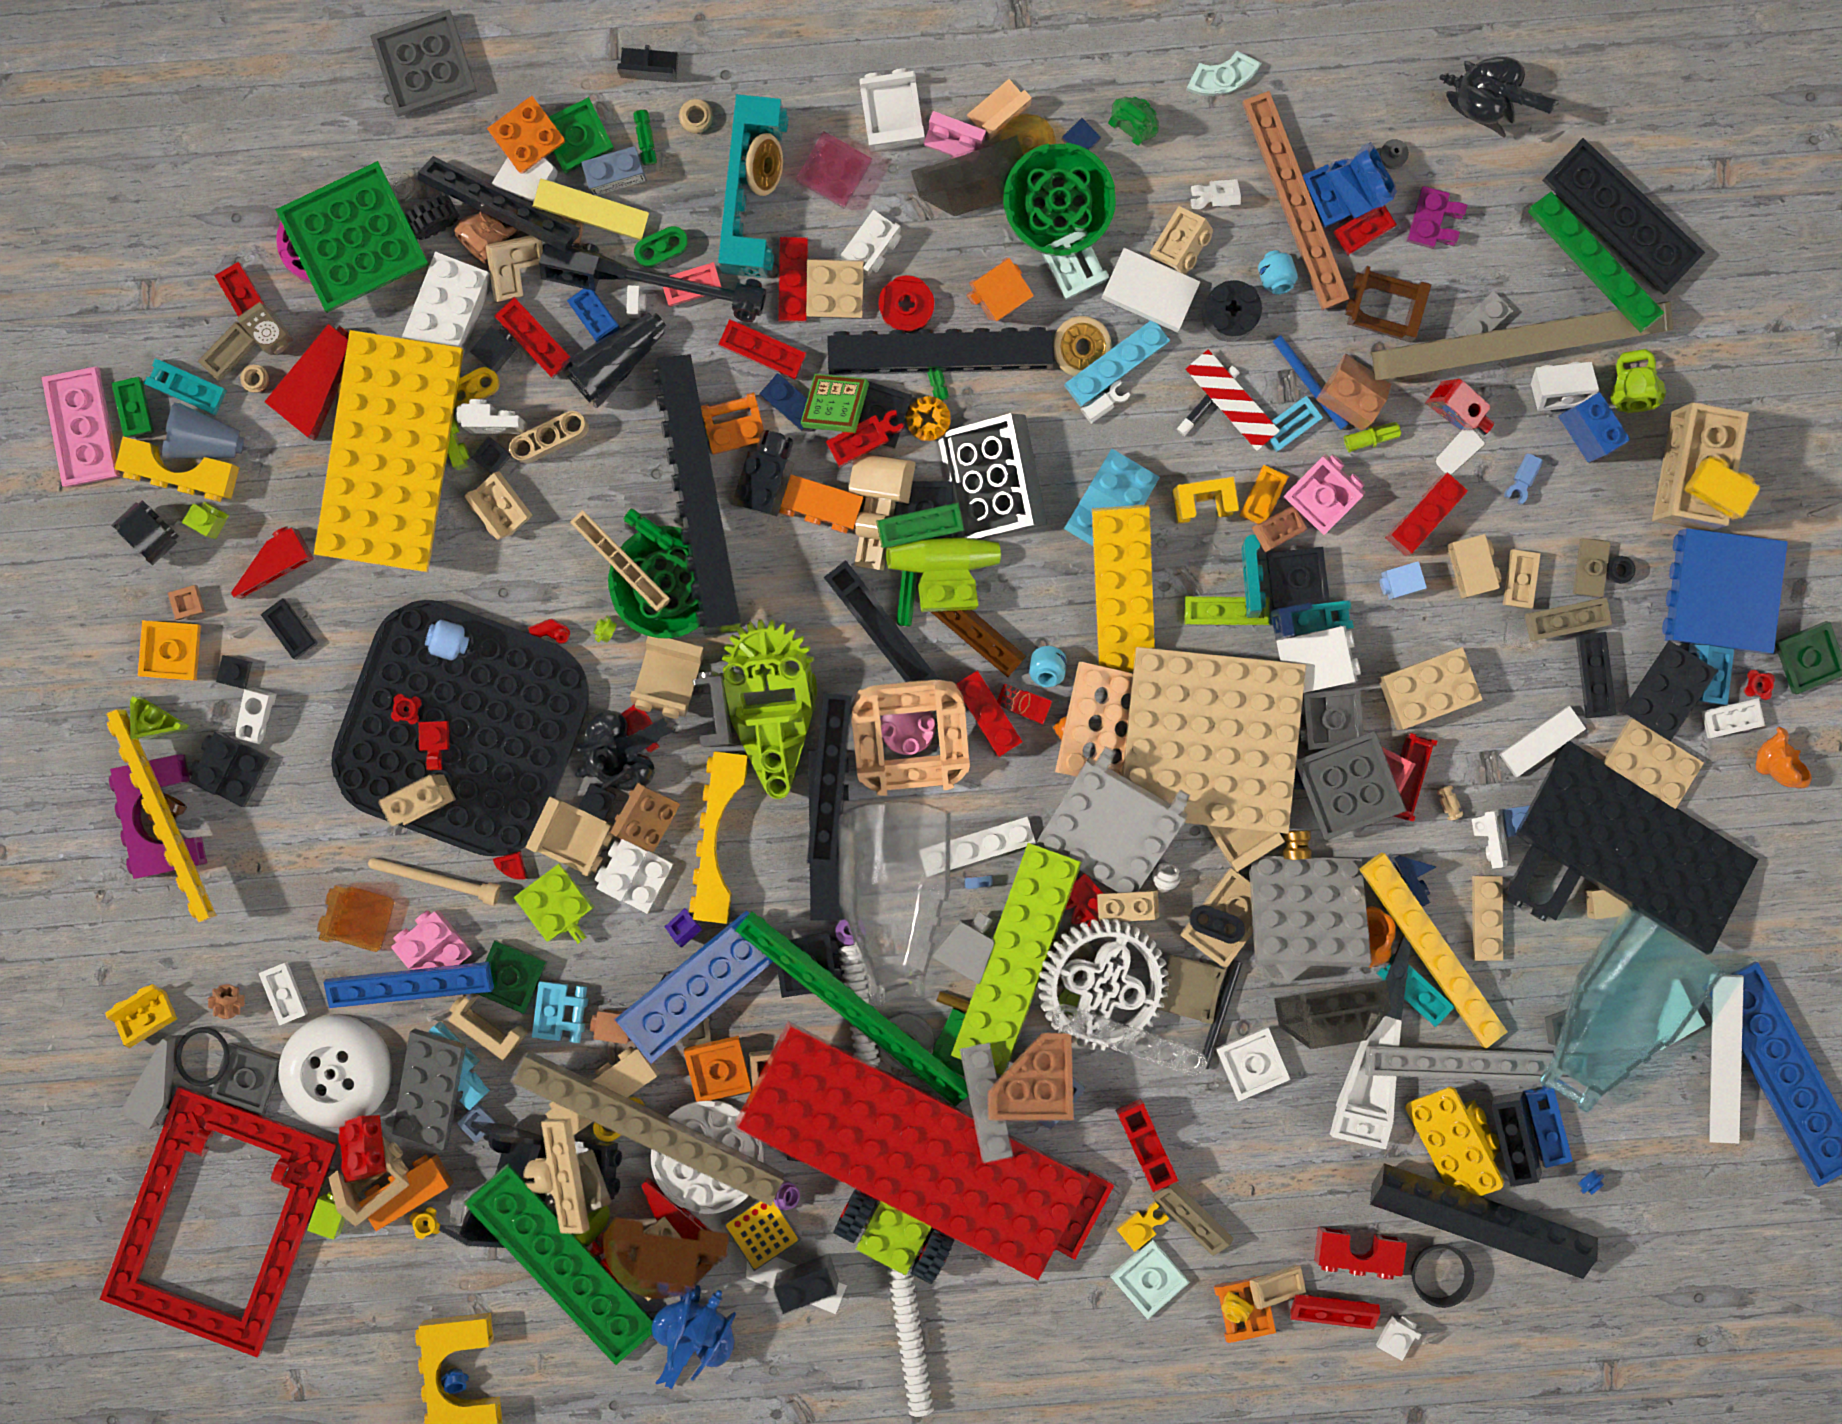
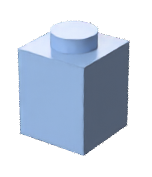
M1419 561L1382 572V578L1379 580L1381 590L1384 595L1388 594L1389 600L1427 588Z

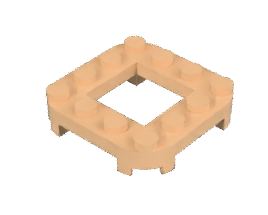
M927 680L874 685L861 689L856 693L851 707V721L857 777L860 783L862 782L869 789L876 791L877 795L888 796L887 790L943 785L944 790L954 788V784L969 772L970 762L963 696L954 682ZM936 710L940 755L884 760L881 715Z

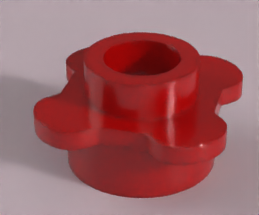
M1750 670L1747 673L1749 680L1744 688L1745 695L1748 697L1759 696L1762 700L1770 699L1774 688V675L1772 673L1764 674L1759 673L1757 670ZM1758 682L1762 684L1760 688L1757 686Z
M403 694L396 695L394 697L393 712L391 713L392 719L396 722L405 720L409 724H416L419 721L417 714L419 707L422 705L421 699L418 697L407 698ZM406 706L409 708L408 712L404 711Z

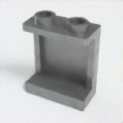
M715 671L699 673V679H693V685L695 686L710 685L716 726V734L700 736L701 747L734 744L723 683L724 677L718 676V672Z

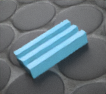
M1307 396L1272 420L1273 424L1277 425L1305 404L1308 408L1279 429L1280 431L1269 440V443L1274 446L1276 452L1323 418ZM1310 413L1314 416L1313 419L1279 443L1277 441L1279 436Z

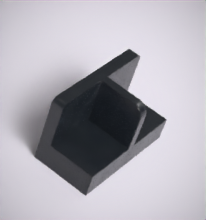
M646 44L645 49L622 47L621 63L617 64V71L621 78L676 83L678 52L652 50L650 45Z

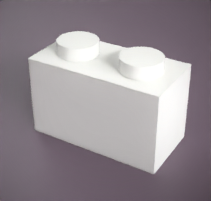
M1572 362L1565 365L1536 367L1531 381L1537 411L1572 408L1599 391L1592 362Z

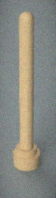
M371 858L368 861V866L371 869L478 896L479 900H483V904L495 906L499 899L500 884L488 882V884L477 885L376 858Z

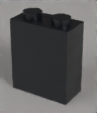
M830 1254L776 1274L773 1290L782 1314L837 1294L839 1278Z

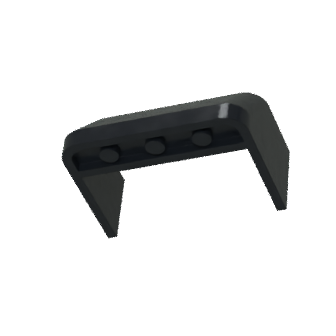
M472 1121L471 1127L489 1136V1147L493 1151L501 1153L495 1174L509 1163L526 1182H535V1178H524V1171L530 1161L536 1160V1158H547L544 1136L506 1124ZM537 1193L538 1196L545 1202V1193ZM470 1209L464 1217L462 1226L440 1225L439 1231L465 1246L505 1248Z

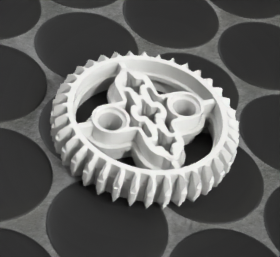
M1103 918L1099 925L1098 921L1094 919L1091 920L1090 928L1083 922L1080 926L1081 931H1078L1075 927L1071 928V937L1062 934L1064 942L1062 944L1054 942V946L1057 948L1056 952L1048 951L1047 953L1052 958L1051 961H1043L1042 963L1047 968V971H1042L1039 974L1041 978L1045 979V981L1038 983V987L1041 990H1045L1038 994L1039 998L1045 1001L1041 1008L1044 1011H1048L1045 1017L1048 1021H1052L1051 1026L1055 1030L1059 1029L1058 1033H1071L1072 1043L1077 1041L1079 1047H1084L1087 1044L1089 1049L1094 1050L1096 1045H1098L1100 1050L1105 1051L1107 1043L1111 1049H1116L1117 1041L1122 1046H1126V1038L1129 1037L1132 1041H1136L1135 1033L1139 1032L1145 1035L1143 1027L1145 1025L1153 1027V1023L1150 1021L1151 1017H1160L1156 1009L1157 1007L1163 1008L1164 1003L1159 1000L1160 998L1168 997L1167 992L1162 991V988L1169 986L1168 981L1162 979L1169 975L1168 971L1162 968L1166 965V962L1163 958H1159L1162 952L1155 948L1156 943L1152 939L1148 940L1149 935L1145 932L1140 933V929L1136 926L1131 928L1128 922H1123L1120 925V921L1113 919L1110 924L1109 920ZM1100 937H1115L1114 940L1103 944L1099 948L1094 962L1074 959L1064 965L1067 958L1084 943ZM1127 942L1134 945L1147 962L1150 976L1147 995L1145 994V987L1142 982L1133 976L1127 975L1131 962L1130 952L1126 947ZM1116 956H1118L1116 960L1112 959V960L1110 961V958H1111V957H1116ZM1079 970H1083L1082 978L1078 981H1073L1074 974ZM1059 974H1061L1062 982L1067 989L1081 995L1076 1011L1078 1019L1082 1023L1080 1027L1072 1023L1065 1016L1057 998ZM1106 982H1107V985H1106V986L1102 985V986L1100 987V984H1101V983H1106ZM1133 988L1132 996L1124 999L1126 990ZM1114 1006L1124 1010H1134L1141 1006L1138 1012L1123 1025L1108 1031L1093 1032L1097 1027L1107 1023ZM1097 1008L1096 1012L1089 1013L1091 1009L1096 1010Z

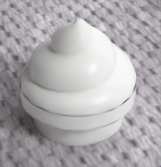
M1169 863L1159 864L1152 874L1155 886L1161 893L1174 889L1180 882L1179 869Z

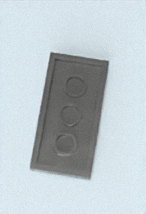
M416 1028L410 1031L392 1134L440 1150H445L448 1147L466 1044Z

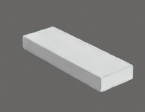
M1567 706L1499 755L1513 775L1518 777L1586 728L1572 708Z

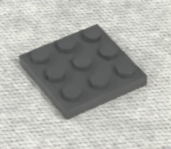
M450 9L370 35L397 117L477 92Z
M1376 731L1296 760L1297 769L1325 841L1406 811Z

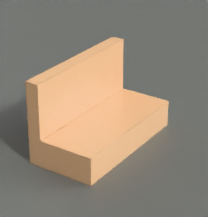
M1008 79L969 112L967 117L976 127L986 130L985 138L989 141L1031 105L1032 98L1025 90L1020 92L1013 82Z

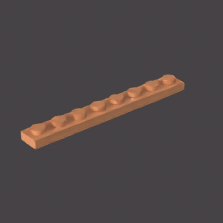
M1270 91L1243 100V108L1321 310L1323 311L1350 299Z

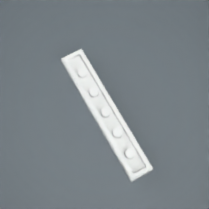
M1713 974L1710 1142L1739 1144L1743 1014L1742 975Z

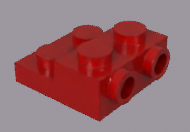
M380 1115L359 1116L345 1121V1126L339 1127L338 1137L341 1145V1168L344 1173V1182H356L386 1172Z

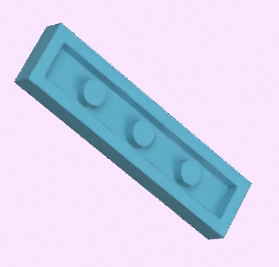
M1149 321L1066 382L1064 386L1078 405L1082 407L1168 344L1170 340L1157 323Z

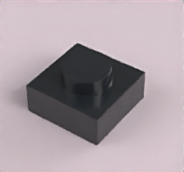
M488 436L471 458L492 475L500 471L512 455Z
M222 655L216 682L246 689L252 662Z
M590 783L578 809L601 820H605L617 795L610 791L602 790L601 787Z

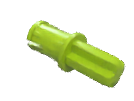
M1397 422L1374 428L1368 426L1367 430L1344 435V444L1348 453L1368 446L1375 448L1379 443L1399 438L1401 436V429Z

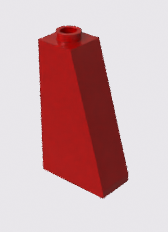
M328 324L264 401L313 441L318 437L335 398L337 384H341L349 332L340 325L335 329Z

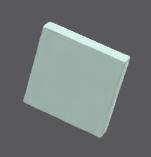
M1152 1238L1110 1275L1147 1319L1190 1283Z

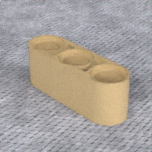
M577 411L566 412L513 438L509 445L510 454L521 463H532L583 438L589 429L588 421ZM575 418L580 419V429L576 432H570L568 430L569 421ZM550 430L554 431L556 434L554 442L544 444V433ZM529 443V454L523 457L519 456L517 452L519 445Z

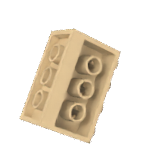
M1693 402L1671 413L1652 522L1711 531L1729 525V517L1687 493L1684 489L1700 462L1710 457H1717L1726 461L1729 464L1728 468L1738 474L1749 413Z

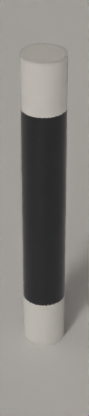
M1233 366L1227 370L1234 379L1240 373ZM1207 394L1177 428V431L1183 436H1186L1214 403Z

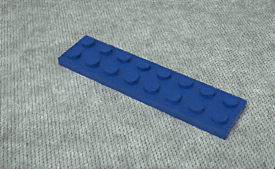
M1754 961L1731 974L1743 976L1742 1055L1814 1185L1820 1187L1842 1175V1112L1760 964ZM1713 985L1706 988L1711 999Z

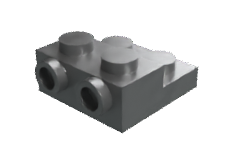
M1360 689L1303 693L1301 709L1303 727L1299 728V743L1305 744V750L1331 748L1364 735Z

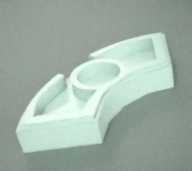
M1236 51L1231 59L1220 65L1209 66L1199 63L1186 91L1203 96L1228 94L1245 85L1256 74L1262 63L1239 51Z

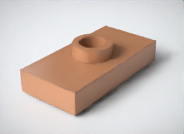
M1294 506L1252 527L1265 552L1308 530Z

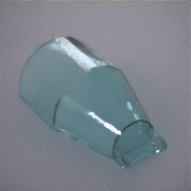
M1626 907L1576 977L1551 1063L1542 1074L1540 1083L1547 1088H1554L1576 1102L1578 1108L1584 1112L1591 1111L1604 1094L1630 1076V1071L1642 1062L1646 1064L1652 1059L1651 1055L1663 1046H1670L1677 1039L1725 972L1630 907ZM1563 1072L1587 1087L1584 1094L1559 1079Z

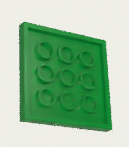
M378 161L275 209L326 313L429 265Z

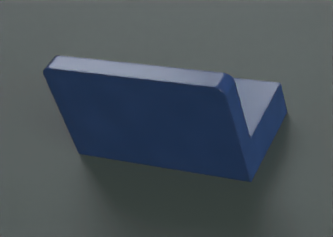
M1312 603L1280 608L1270 612L1275 640L1295 635L1291 614L1313 609Z

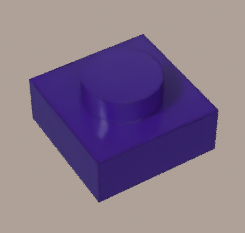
M686 908L664 926L675 943L681 948L702 930L701 926L696 920H693V915Z

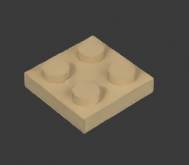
M807 259L806 316L862 318L864 260Z

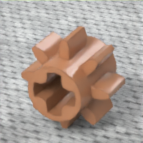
M229 984L212 989V996L208 997V1008L213 1009V1016H218L222 1019H230L235 1015H240V1007L245 1006V996L239 995V987Z

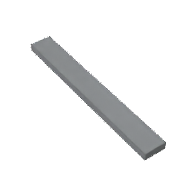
M1366 1046L1365 1074L1375 1076L1587 1083L1588 1055L1581 1053Z

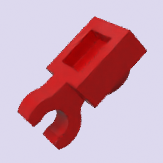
M635 704L621 713L628 723L627 736L639 730H644L653 724L647 712L637 709ZM656 742L647 747L646 750L652 753L660 746Z
M418 722L419 750L428 751L426 759L427 770H442L441 750H450L449 722Z

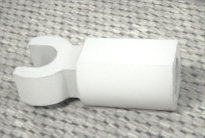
M1120 380L1112 384L1107 394L1102 392L1081 407L1082 413L1091 424L1112 410L1114 403H1123L1129 398V392L1124 396H1118L1115 393V389L1122 384Z

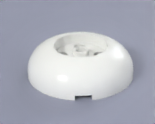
M347 1015L319 1017L299 1028L291 1036L283 1049L278 1069L281 1091L289 1106L300 1117L310 1123L330 1128L343 1127L347 1120L374 1113L384 1100L386 1094H388L392 1081L390 1052L379 1033L359 1021L360 1019ZM343 1050L348 1054L346 1062L338 1060L337 1054L339 1051ZM313 1056L320 1059L321 1065L319 1068H315L311 1063L310 1059ZM333 1069L335 1071V1078L329 1075L328 1070ZM346 1078L354 1081L353 1089L347 1090L344 1088L343 1081ZM318 1084H323L326 1087L327 1092L324 1096L317 1093L316 1088Z

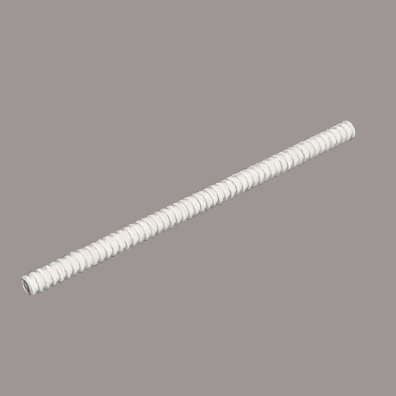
M859 943L852 946H840L838 952L841 953L839 961L843 962V965L840 966L841 970H844L842 979H845V983L843 984L851 988L856 995L868 1003L871 1001V998L867 997V993H869V988H866L868 980L864 977L867 975V972L863 971L865 962H862V958H864V954L860 951L863 949V946L859 945ZM854 1025L850 1026V1031H853L851 1039L855 1040L853 1048H856V1052H854V1055L881 1068V1066H878L880 1058L876 1055L879 1053V1050L875 1049L877 1044ZM912 1266L906 1276L890 1268L887 1270V1273L891 1275V1278H889V1283L892 1284L890 1292L894 1293L891 1299L895 1302L893 1305V1310H896L894 1318L898 1319L895 1325L899 1328L897 1331V1336L900 1337L898 1344L902 1346L899 1351L903 1354L901 1357V1362L904 1363L902 1370L906 1372L903 1377L904 1380H907L905 1383V1388L908 1389L906 1396L910 1398L908 1400V1406L911 1407L909 1414L914 1417L926 1416L934 1411V1407L930 1405L933 1400L929 1396L931 1394V1389L928 1388L930 1381L926 1379L928 1376V1371L925 1370L927 1362L924 1361L926 1358L925 1353H922L924 1350V1345L921 1344L923 1336L920 1335L922 1332L921 1327H918L920 1324V1319L917 1318L919 1310L915 1308L918 1306V1303L914 1300L916 1298V1292H913L915 1284L911 1282L914 1280L913 1275L910 1274Z

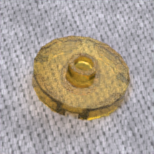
M1023 114L1015 116L1006 124L1001 133L1000 148L1005 160L1009 165L1014 166L1027 152L1044 144H1055L1056 138L1053 128L1045 119L1038 115ZM1030 137L1033 140V144L1025 145L1023 139Z

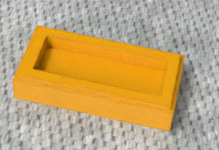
M1263 465L1239 516L1255 524L1269 519L1289 476Z

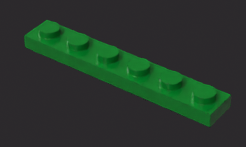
M1552 191L1529 208L1528 213L1640 333L1664 315L1665 312Z

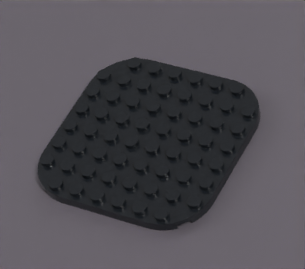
M420 600L411 602L391 612L380 624L374 635L334 743L331 760L333 777L336 779L341 794L351 805L366 814L388 821L379 803L380 800L430 775H444L456 800L407 825H403V823L398 825L483 856H503L519 851L526 847L550 796L556 797L589 705V685L586 674L578 660L569 651L553 642L440 601ZM439 620H445L463 626L465 631L464 637L469 638L465 653H459L454 660L431 655L428 650L429 646H425L426 636L431 624L435 625ZM403 694L407 698L418 697L421 699L422 705L419 707L417 714L419 716L418 722H449L450 750H441L442 770H427L426 759L428 751L419 750V723L409 724L405 720L396 722L392 719L391 713L393 712L394 697L396 695ZM406 706L404 711L408 712L409 708Z

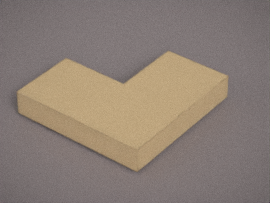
M527 236L485 245L494 300L499 302L513 299L514 297H522L520 269L539 265L543 252L542 241L533 236Z

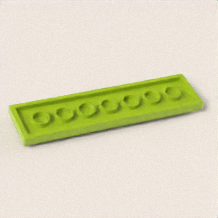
M1027 843L993 938L994 945L981 981L975 987L951 1056L962 1060L960 1049L990 1043L995 1072L1003 1075L1007 1071L1040 980L1039 974L1044 969L1042 963L1047 961V953L1051 950L1082 862Z

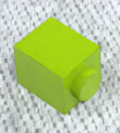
M332 1192L318 1198L307 1231L334 1240L341 1234L345 1218L337 1212Z

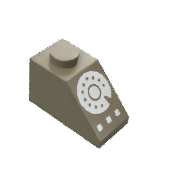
M260 302L236 318L262 350L270 355L282 353L289 347L288 343L294 340L275 312Z

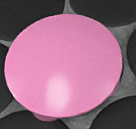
M931 711L882 715L880 719L884 743L891 750L900 754L912 755L924 750L931 743L935 734V720Z

